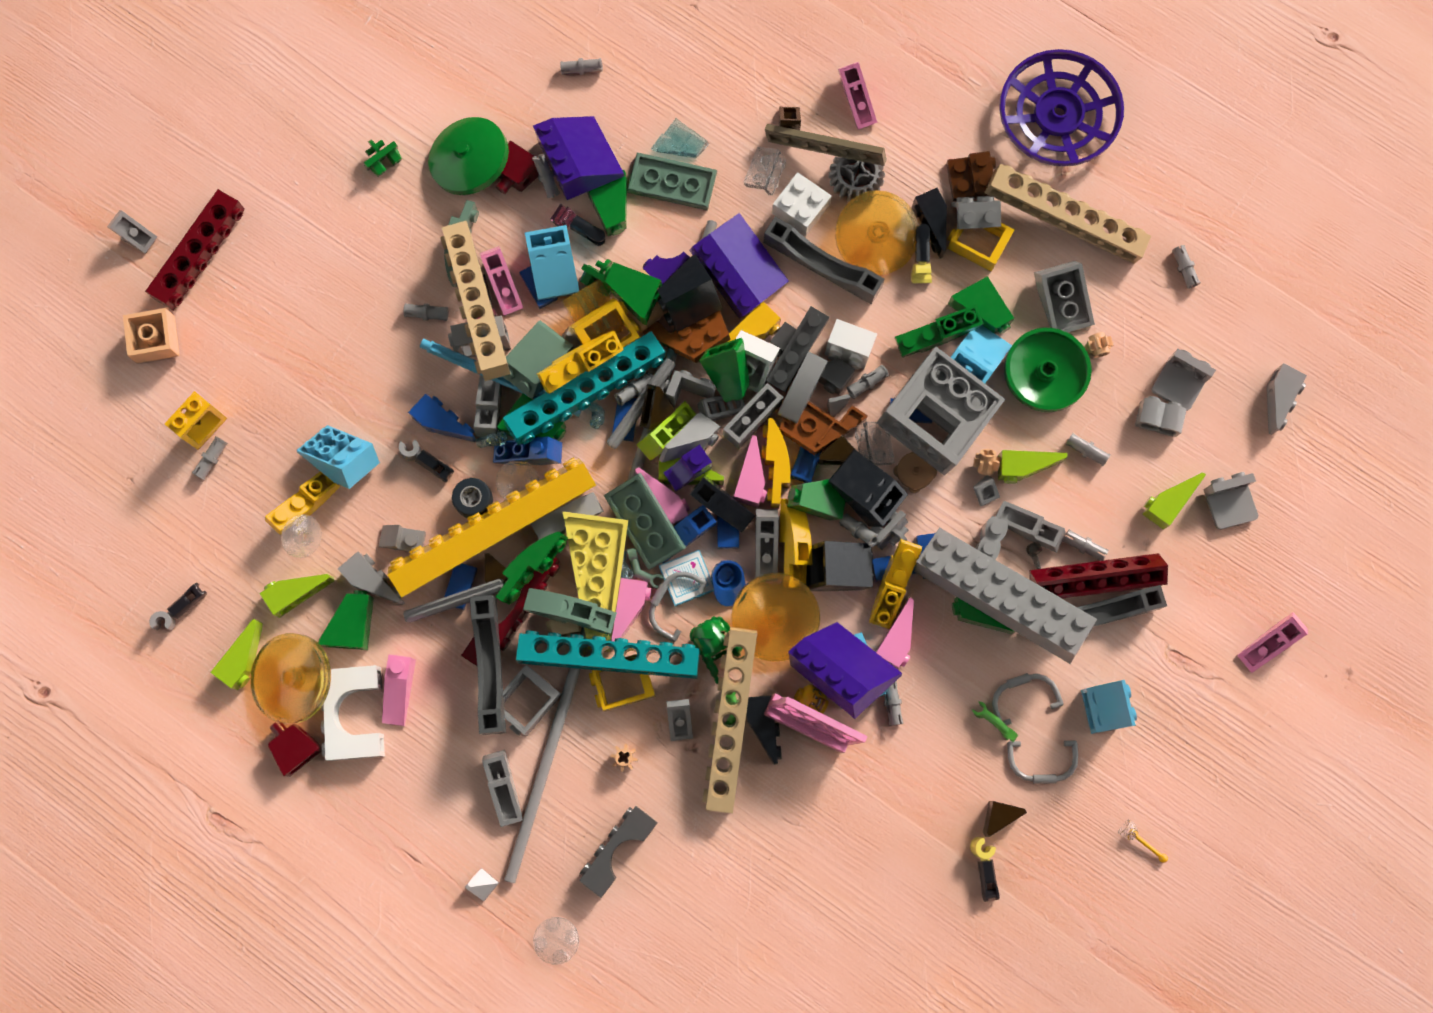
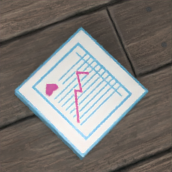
M700 550L659 565L664 581L668 576L684 571L695 574L707 581V585L703 593L697 591L701 584L690 578L678 577L672 580L667 586L675 607L714 592L712 580Z

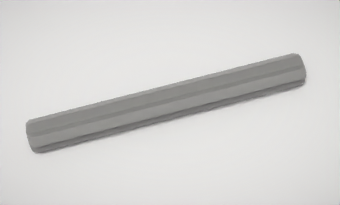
M668 358L665 359L648 384L661 387L675 368V363ZM646 387L607 440V444L611 448H618L642 414Z
M497 579L406 610L404 612V619L406 622L411 623L470 603V597L499 593L505 582L502 579Z

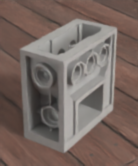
M935 347L876 424L945 476L959 463L1005 399L938 347ZM915 409L949 433L942 443L909 419Z

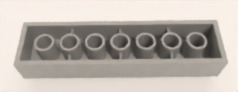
M941 528L937 530L916 561L914 572L1069 664L1075 658L1097 621L1093 616Z

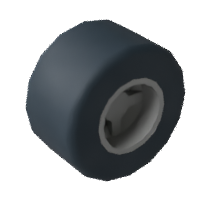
M467 478L460 481L453 489L452 502L459 514L468 518L478 512L480 515L486 512V507L493 503V496L485 482L476 478Z

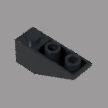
M935 188L916 196L911 208L914 216L919 218L921 224L929 226L931 249L941 259L946 251L947 205L939 189Z
M705 475L690 493L692 497L740 532H743L756 516Z
M771 696L749 697L746 712L747 722L774 765L778 764V759H782L781 746L776 745V737H780L779 723H775V720L764 715Z

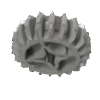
M835 156L833 163L830 165V185L835 186L834 193L840 192V199L847 196L848 202L851 198H855L856 203L859 202V198L865 202L867 201V196L872 199L875 193L880 192V186H883V178L885 177V172L882 171L884 166ZM864 165L868 167L870 171L866 170L864 168ZM858 169H859V175L857 176L856 180L854 181L855 174H857V171H858ZM841 176H844V179L848 180V181L850 182V185H848V184L842 179Z

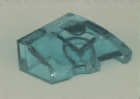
M675 118L667 131L660 135L651 149L654 152L696 159L709 143L694 130Z

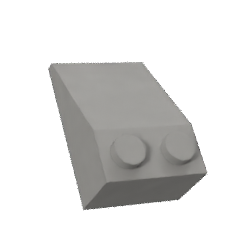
M1072 261L1034 272L1038 294L1050 328L1060 329L1068 333L1095 325L1082 263Z

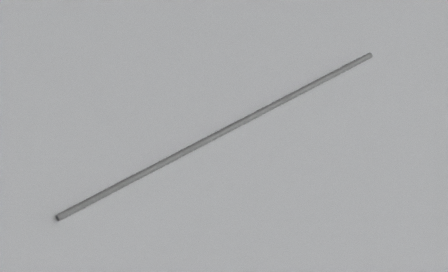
M707 221L702 239L716 229L717 222ZM668 348L665 359L668 358L675 363L677 354L674 350ZM667 379L665 380V382H664L663 385L661 386V389H662V390L664 389V386H665V383H666ZM643 428L640 441L651 431V429ZM639 447L637 448L628 480L636 475V468H643L646 455ZM582 627L580 635L584 636L583 639H586L585 630ZM587 647L581 650L582 657H585ZM569 668L504 880L507 882H516L581 669Z

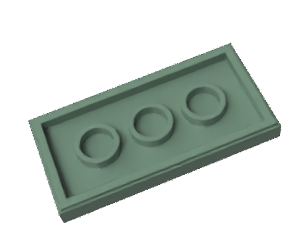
M637 152L627 193L708 210L717 170Z
M638 473L604 495L616 517L628 520L627 535L648 570H651L686 548L641 473Z

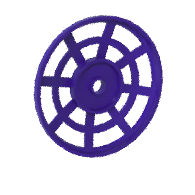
M1055 49L1036 53L1023 60L1014 68L1003 86L999 110L1005 132L1020 151L1041 163L1065 167L1089 162L1100 156L1110 147L1122 126L1124 101L1117 81L1104 65L1080 52ZM1052 60H1070L1080 63L1084 67L1078 76L1068 72H1053ZM1043 61L1045 74L1035 77L1026 86L1016 79L1026 68ZM1091 70L1105 81L1112 96L1100 99L1095 89L1085 81ZM1055 79H1065L1074 83L1070 89L1056 87ZM1046 81L1048 90L1040 97L1031 91L1037 84ZM1012 86L1021 93L1017 102V115L1006 116L1005 101L1008 90ZM1081 87L1086 90L1093 102L1083 103L1077 94ZM1025 98L1036 104L1034 114L1023 115ZM1115 104V123L1111 134L1099 130L1103 119V107ZM1061 108L1065 114L1062 116L1057 115L1054 109ZM1096 110V119L1093 127L1082 122L1085 112ZM1037 122L1038 126L1042 129L1038 138L1030 132L1026 123ZM1008 124L1020 125L1024 134L1034 143L1030 149L1021 144L1012 133ZM1077 129L1088 134L1083 140L1072 144L1069 135ZM1049 135L1061 136L1064 146L1047 144L1045 141ZM1094 137L1106 141L1093 154L1082 159L1078 158L1075 150L1085 146ZM1041 147L1050 151L1066 152L1070 161L1052 160L1042 157L1037 153Z

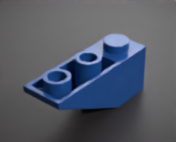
M425 394L408 412L428 432L471 442L476 441L473 435L475 431L466 423L464 425L460 424L457 421L459 417L450 409L448 411L442 408L443 403L435 396L431 398Z
M550 437L534 438L531 442L517 445L515 440L494 442L493 463L526 465L561 464L562 442Z
M702 505L675 525L674 529L685 547H687L714 527L716 520L708 509Z

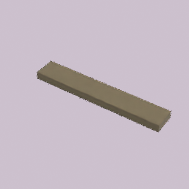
M767 124L765 127L768 142L880 166H885L887 161L885 148L771 124Z

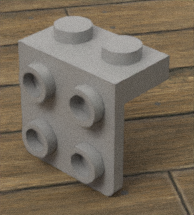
M979 196L977 201H973V198L962 197L956 198V202H951V207H957V229L1001 227V201L994 200V196Z
M1177 349L1167 360L1152 387V392L1169 402L1181 404V407L1188 411L1194 404L1204 384L1213 376L1216 370L1206 361H1199L1192 357L1188 351Z
M675 370L672 379H667L663 392H665L666 397L674 408L681 389L705 398L715 397L716 386L709 379H698L692 377L693 375L690 372Z
M1244 472L1232 475V479L1224 480V477L1212 480L1211 485L1203 489L1217 529H1225L1258 519V512L1249 489V485L1256 482L1254 473L1245 475Z

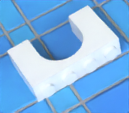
M373 665L322 670L323 675L320 676L319 683L320 688L323 689L320 708L321 711H324L321 731L322 734H325V743H322V755L325 757V760L338 761L384 757V734L352 735L343 729L339 721V708L347 696L354 692L382 689L381 667Z

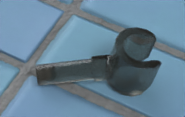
M1033 542L1027 546L1026 551L1032 557L1035 569H1041L1037 554L1042 552V547L1038 542Z

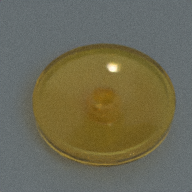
M868 191L854 197L842 209L836 222L835 241L838 251L845 262L867 268L875 274L882 276L897 271L911 259L915 253V230L919 225L913 210L902 198L887 191Z
M768 573L752 579L742 587L732 606L731 622L734 628L757 631L754 653L756 658L779 662L789 660L788 651L804 637L818 631L820 609L814 594L801 580L784 573Z
M285 633L272 638L260 649L254 660L250 677L252 696L259 710L266 717L278 723H299L312 717L322 707L331 685V667L326 652L316 640L303 634Z

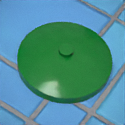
M468 117L458 120L446 127L434 141L428 160L430 173L436 183L451 194L470 195L480 192L489 187L504 170L509 153L507 139L500 128L488 119Z
M1037 328L1023 334L1014 342L1005 359L1004 375L1011 393L1022 404L1036 411L1056 412L1072 406L1083 396L1091 380V362L1084 346L1071 334L1056 328Z

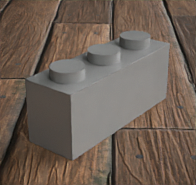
M767 383L723 428V436L736 448L740 449L782 405L783 396Z

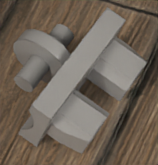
M895 511L887 521L888 525L884 529L882 527H871L870 530L879 535L877 547L881 550L889 543L895 546L900 539L907 541L904 535L908 532V529L905 527L908 521L903 511L899 513Z

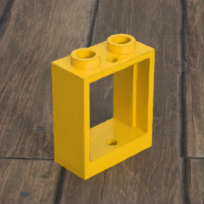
M1001 223V227L983 228L1000 237L989 258L958 242L964 229H952L947 238L950 241L947 249L991 272L1015 230Z
M614 298L570 326L583 345L591 341L584 328L615 309L630 333L619 340L622 347L639 338L636 332L639 328L633 319H628L625 314L628 310L622 301L618 302Z
M194 391L164 424L181 439L199 450L225 422L227 417Z
M637 654L627 656L625 659L633 661L636 659ZM592 670V673H589L591 685L596 686L598 694L594 695L597 707H602L604 712L656 697L650 675L640 674L645 693L608 704L600 673L604 671Z

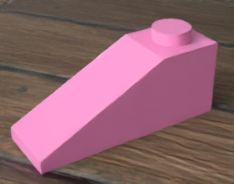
M859 62L839 68L838 73L857 129L859 130L878 123Z
M498 246L479 253L503 315L523 309L500 247Z
M752 435L734 499L740 503L758 508L760 502L764 503L768 490H764L765 480L757 437Z
M641 468L635 469L636 475L638 473L643 475L671 524L689 515L687 511L690 508L685 499L681 500L677 494Z
M621 578L616 607L617 614L611 641L625 636L644 609L646 601H650L651 588H648V582Z
M912 598L907 600L876 651L877 654L896 669L900 666L904 668L910 658L908 652L911 647L914 599Z
M1292 612L1237 656L1253 673L1306 636L1308 629Z
M388 655L382 723L405 726L416 660L411 657Z

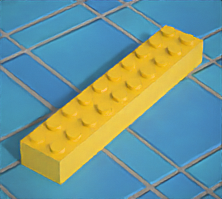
M573 457L563 463L564 467L556 471L554 468L544 474L545 478L538 482L536 479L528 482L524 490L520 492L515 490L506 495L507 499L499 503L496 501L486 507L487 511L480 515L478 512L467 518L468 522L463 525L457 523L448 529L449 533L443 536L440 534L434 536L429 540L430 543L423 548L419 545L409 551V556L405 558L400 556L391 561L387 575L401 598L595 487L596 484L585 464L579 458L575 460Z

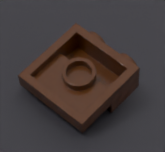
M990 151L970 153L965 158L947 160L946 165L953 201H956V198L962 197L976 199L979 196H990L985 194V191L992 177L993 169L996 168L995 157L990 156Z

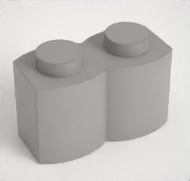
M1148 396L1140 401L1135 426L1177 437L1182 433L1187 409L1181 407L1179 403L1168 402L1167 404L1160 401L1158 397Z
M992 516L983 525L980 533L981 541L978 542L975 548L996 559L1000 553V541L1005 537L1008 530V522Z

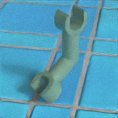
M636 548L627 549L633 575L649 582L653 588L658 589L659 586L655 585L653 580L657 577L664 579V577L660 574L652 575L641 570Z

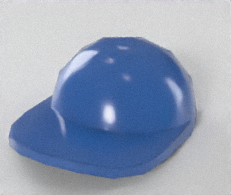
M723 560L717 563L711 574L716 600L724 606L736 605L746 594V583L742 567L737 562L731 560Z

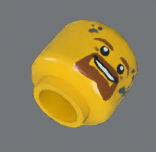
M810 684L806 685L803 689L799 688L794 696V700L822 714L827 709L829 703L827 696Z

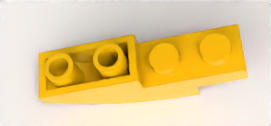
M611 331L551 362L552 365L537 373V376L546 393L550 394L585 371L590 372L624 349L615 331Z
M768 418V425H763V438H767L766 446L762 445L761 458L765 459V465L773 466L769 467L768 480H772V488H768L767 501H771V508H779L781 487H790V462L787 447L779 427L773 418Z
M320 471L302 484L296 494L267 514L265 521L281 535L294 524L298 526L307 519L341 485L334 483Z
M782 498L780 501L779 542H785L783 586L806 587L807 565H812V543L807 516L805 512L787 507L788 499Z
M900 539L894 555H891L880 583L869 623L887 629L891 628L906 593V585L922 551L920 545Z

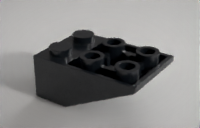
M856 450L850 453L828 481L869 527H883L908 496L894 478Z

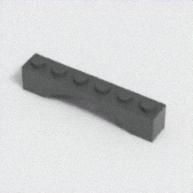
M776 216L764 233L763 243L871 305L882 289L884 278L867 268L849 264L826 253L807 240L793 226Z
M1158 585L1077 608L1096 618L1097 621L1094 626L1160 610L1167 607L1162 587Z
M493 595L470 597L471 620L478 667L479 734L506 733L497 599Z

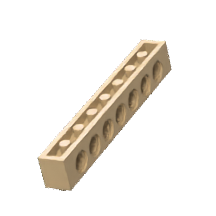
M999 164L993 172L985 194L994 196V198L1133 264L1143 258L1151 235L1145 233L1143 229L1134 228L1122 219H1115L1103 210H1096L1084 201H1077L1065 192L1056 191L1046 183H1040L1033 180L1027 174L1014 171L1008 165ZM1009 183H1012L1015 186V189L1011 188L1009 186ZM1028 192H1031L1034 195V198L1030 197L1028 195ZM1047 201H1050V202L1052 203L1053 207H1052V206H1049V205L1047 204ZM1066 210H1069L1072 216L1068 215ZM1084 218L1089 220L1090 225L1085 222ZM1103 227L1108 230L1109 234L1104 231Z
M467 221L442 227L444 236H441L440 239L443 248L448 249L449 252L445 254L448 266L453 267V271H450L452 282L458 285V288L454 290L458 302L462 301L463 306L459 307L462 318L467 319L468 324L464 325L467 337H472L473 342L469 343L472 355H477L478 361L474 362L477 373H482L485 381L509 375L510 370Z
M730 627V633L725 632L723 646H728L727 655H722L720 668L725 669L724 678L719 677L717 691H722L721 700L716 699L714 713L719 715L718 722H713L711 735L716 737L715 744H710L708 758H713L712 767L707 766L705 780H709V789H704L702 799L703 803H707L706 810L733 814L757 631ZM735 647H742L745 654L741 658H736L733 656L732 650ZM737 669L742 673V677L738 680H733L730 678L729 672ZM729 692H735L738 694L739 699L736 702H729L726 699V695ZM727 714H731L736 718V721L731 725L723 721V717ZM723 737H729L733 743L729 747H724L721 745L720 740ZM725 759L730 765L726 769H721L718 767L717 762ZM717 782H723L727 788L724 791H717L714 785Z

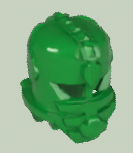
M713 616L710 620H706L702 624L700 623L690 631V640L694 643L695 648L699 649L702 660L705 662L716 684L719 681L717 676L719 671L714 661L727 654L728 646H723L724 634L730 631L729 624L720 616ZM735 647L732 650V654L740 657V652L743 648Z

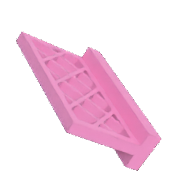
M772 694L764 713L765 716L840 753H845L848 745L865 743L867 739L866 735L789 697L783 698L777 694Z

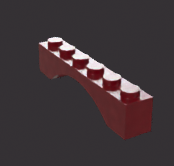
M554 557L552 566L547 571H544L543 574L536 570L533 572L534 575L531 581L522 587L520 597L514 609L505 620L498 624L500 651H504L510 644L511 640L509 637L513 631L517 632L522 626L523 621L521 619L525 613H530L523 610L529 588L546 590L548 586L546 582L550 576L554 577L560 568L558 558ZM473 637L461 656L477 666L475 638Z

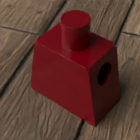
M511 140L508 143L507 163L499 176L501 180L496 185V188L503 194H506L511 187L522 192L539 176L532 159L535 156Z
M278 720L270 726V730L276 737L268 743V747L283 776L291 777L322 752V746L299 725L292 724L287 728L281 720Z

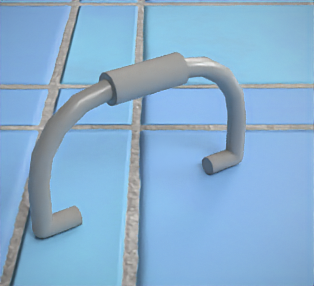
M686 571L676 572L668 576L663 583H660L650 601L649 620L651 625L660 635L673 642L677 641L681 631L676 629L674 635L664 631L655 621L654 612L668 589L667 585L678 577H687L700 583L701 585L697 591L703 593L707 581Z
M1026 673L1009 679L1005 684L1001 685L994 693L992 707L994 715L1001 719L997 704L1000 694L1007 688L1011 689L1031 682L1033 679L1045 681L1052 688L1057 702L1050 704L1051 709L1061 707L1064 703L1054 681L1045 675ZM1010 719L1003 721L1006 725L1011 724Z
M1009 741L1007 743L1010 767L1018 777L1031 781L1033 784H1054L1057 781L1066 780L1077 768V741H1064V746H1072L1073 759L1071 767L1063 775L1044 774L1029 776L1019 771L1015 765L1013 747H1021L1020 741Z

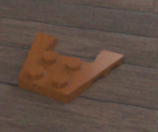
M720 310L679 332L675 330L670 334L659 321L643 331L644 335L652 331L662 347H668L674 350L676 354L694 363L700 361L707 349L731 340Z
M808 402L797 424L783 417L779 430L781 434L811 454L816 455L834 443L841 435H846L865 422L868 415L852 405L843 418L838 421L811 402Z

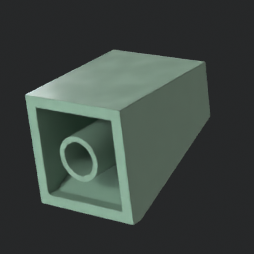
M540 320L506 356L510 374L503 377L520 389L522 393L533 399L544 390L537 373L552 365L551 362L572 351L573 345Z

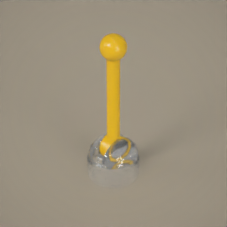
M1128 819L1121 825L1118 834L1127 840L1137 839L1158 856L1160 862L1165 863L1168 861L1166 854H1161L1138 835L1139 830L1134 822Z

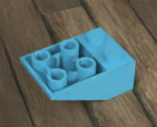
M567 225L525 232L538 301L580 293Z
M982 325L968 333L951 358L986 384L1012 345Z
M328 425L297 449L298 454L334 483L348 489L353 487L380 463L372 443Z
M1125 680L1081 690L1091 734L1136 726L1137 715L1134 707H1131L1129 699L1131 698V690Z

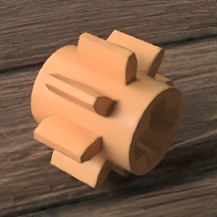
M1099 332L1088 337L1089 341L1085 344L1088 354H1094V358L1110 354L1109 349L1114 346L1111 336L1107 337L1104 332Z
M982 449L980 453H976L973 467H978L977 471L982 475H992L994 471H998L1001 457H996L997 453L992 449Z
M628 744L624 745V749L615 746L618 752L616 755H610V757L616 760L612 766L616 767L619 764L621 772L624 771L626 766L633 770L631 763L638 761L632 755L636 752V749L627 750ZM621 752H623L624 754H630V756L628 757L629 762L627 764L625 762H619V759L621 758L619 754Z

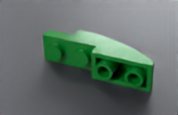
M973 305L935 319V322L895 336V341L902 358L920 351L921 353L955 340L981 327L984 323L977 306Z
M558 531L536 541L521 552L502 573L509 579L496 595V598L508 605L515 602L520 596L522 587L533 578L535 570L543 574L544 571H547L552 566L554 557L565 548L568 537Z

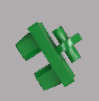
M372 139L368 141L370 148L365 153L368 157L374 152L376 154L366 160L364 166L377 177L387 171L381 163L386 157L393 166L402 160L395 141L382 150L380 148L385 145L382 139L376 144Z
M607 259L603 263L598 260L595 266L599 267L600 271L591 265L583 264L581 269L584 273L580 282L592 287L596 278L599 279L602 283L597 292L605 297H609L611 292L607 289L604 275L607 268H611L612 261Z

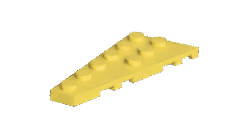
M563 512L579 599L596 603L598 607L616 612L628 520ZM584 627L586 639H592L593 636L605 637L606 641L612 640L613 629L611 634L607 635Z

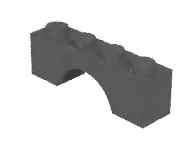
M810 306L768 376L767 382L784 392L787 391L808 351H810L829 321V316Z
M787 322L783 323L770 341V344L780 348L777 355L779 358L797 330ZM837 357L827 362L819 382L824 385V389L832 394L835 392L839 395L854 375L855 369Z
M635 806L634 809L628 808L622 816V819L625 820L620 827L615 826L609 833L610 841L607 845L601 844L594 853V856L597 858L592 865L587 863L579 873L582 875L579 881L600 898L604 896L616 880L612 869V856L615 849L627 840L645 841L658 823L638 806Z

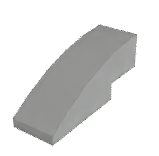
M808 351L778 415L796 424L798 423L826 368L827 360Z
M481 375L475 403L476 437L497 438L502 384L493 380L485 381Z
M592 492L554 510L531 525L540 540L558 531L562 534L566 533L563 512L597 516L604 512L595 493Z
M1003 501L996 515L997 518L1008 522V529L1056 553L1066 535L1065 528L1046 521L1043 516Z
M505 750L483 756L482 763L500 826L503 827L523 821Z

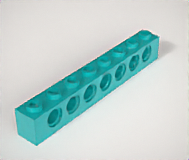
M652 331L623 347L624 350L590 372L585 371L552 393H544L504 416V424L517 445L531 442L535 435L540 432H548L557 422L568 420L574 412L587 409L593 401L604 399L615 388L617 390L621 389L632 378L638 379L649 368L660 366L665 360V350ZM638 355H644L646 359L641 361L638 360L636 357ZM624 365L627 366L629 369L626 371H620L618 367ZM602 376H607L610 378V380L607 382H602L600 378ZM583 387H590L592 389L588 393L581 391ZM570 397L573 399V402L566 404L562 400ZM547 408H552L555 410V412L550 415L544 413V411ZM528 419L536 421L532 426L525 424Z
M531 630L526 631V634L519 633L516 661L519 664L697 679L700 651L692 644H682V647H675L673 643L669 642L651 645V642L647 640H637V643H628V639L624 638L606 641V638L601 636L583 639L584 636L571 634L570 637H561L560 633L549 632L548 636L539 635V632ZM539 644H547V650L544 653L536 652ZM563 645L570 647L566 655L558 653L559 648ZM585 647L592 648V653L588 657L581 656V650ZM605 650H614V656L611 659L603 658ZM635 651L637 657L633 661H628L625 659L626 653ZM651 653L660 655L656 663H650L647 660ZM673 655H680L682 661L678 665H673L670 663V658Z

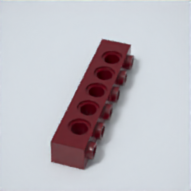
M217 189L145 292L154 300L174 311L182 303L186 292L194 286L198 275L206 269L210 258L218 252L224 238L230 235L236 221L242 218L245 208L241 203ZM225 214L222 219H218L219 216ZM213 231L210 236L206 237L208 232ZM201 248L198 253L194 254L196 249ZM189 265L186 270L182 271L184 266ZM176 282V285L170 288L171 284Z
M1159 553L1029 570V580L1063 599L1168 585V564Z

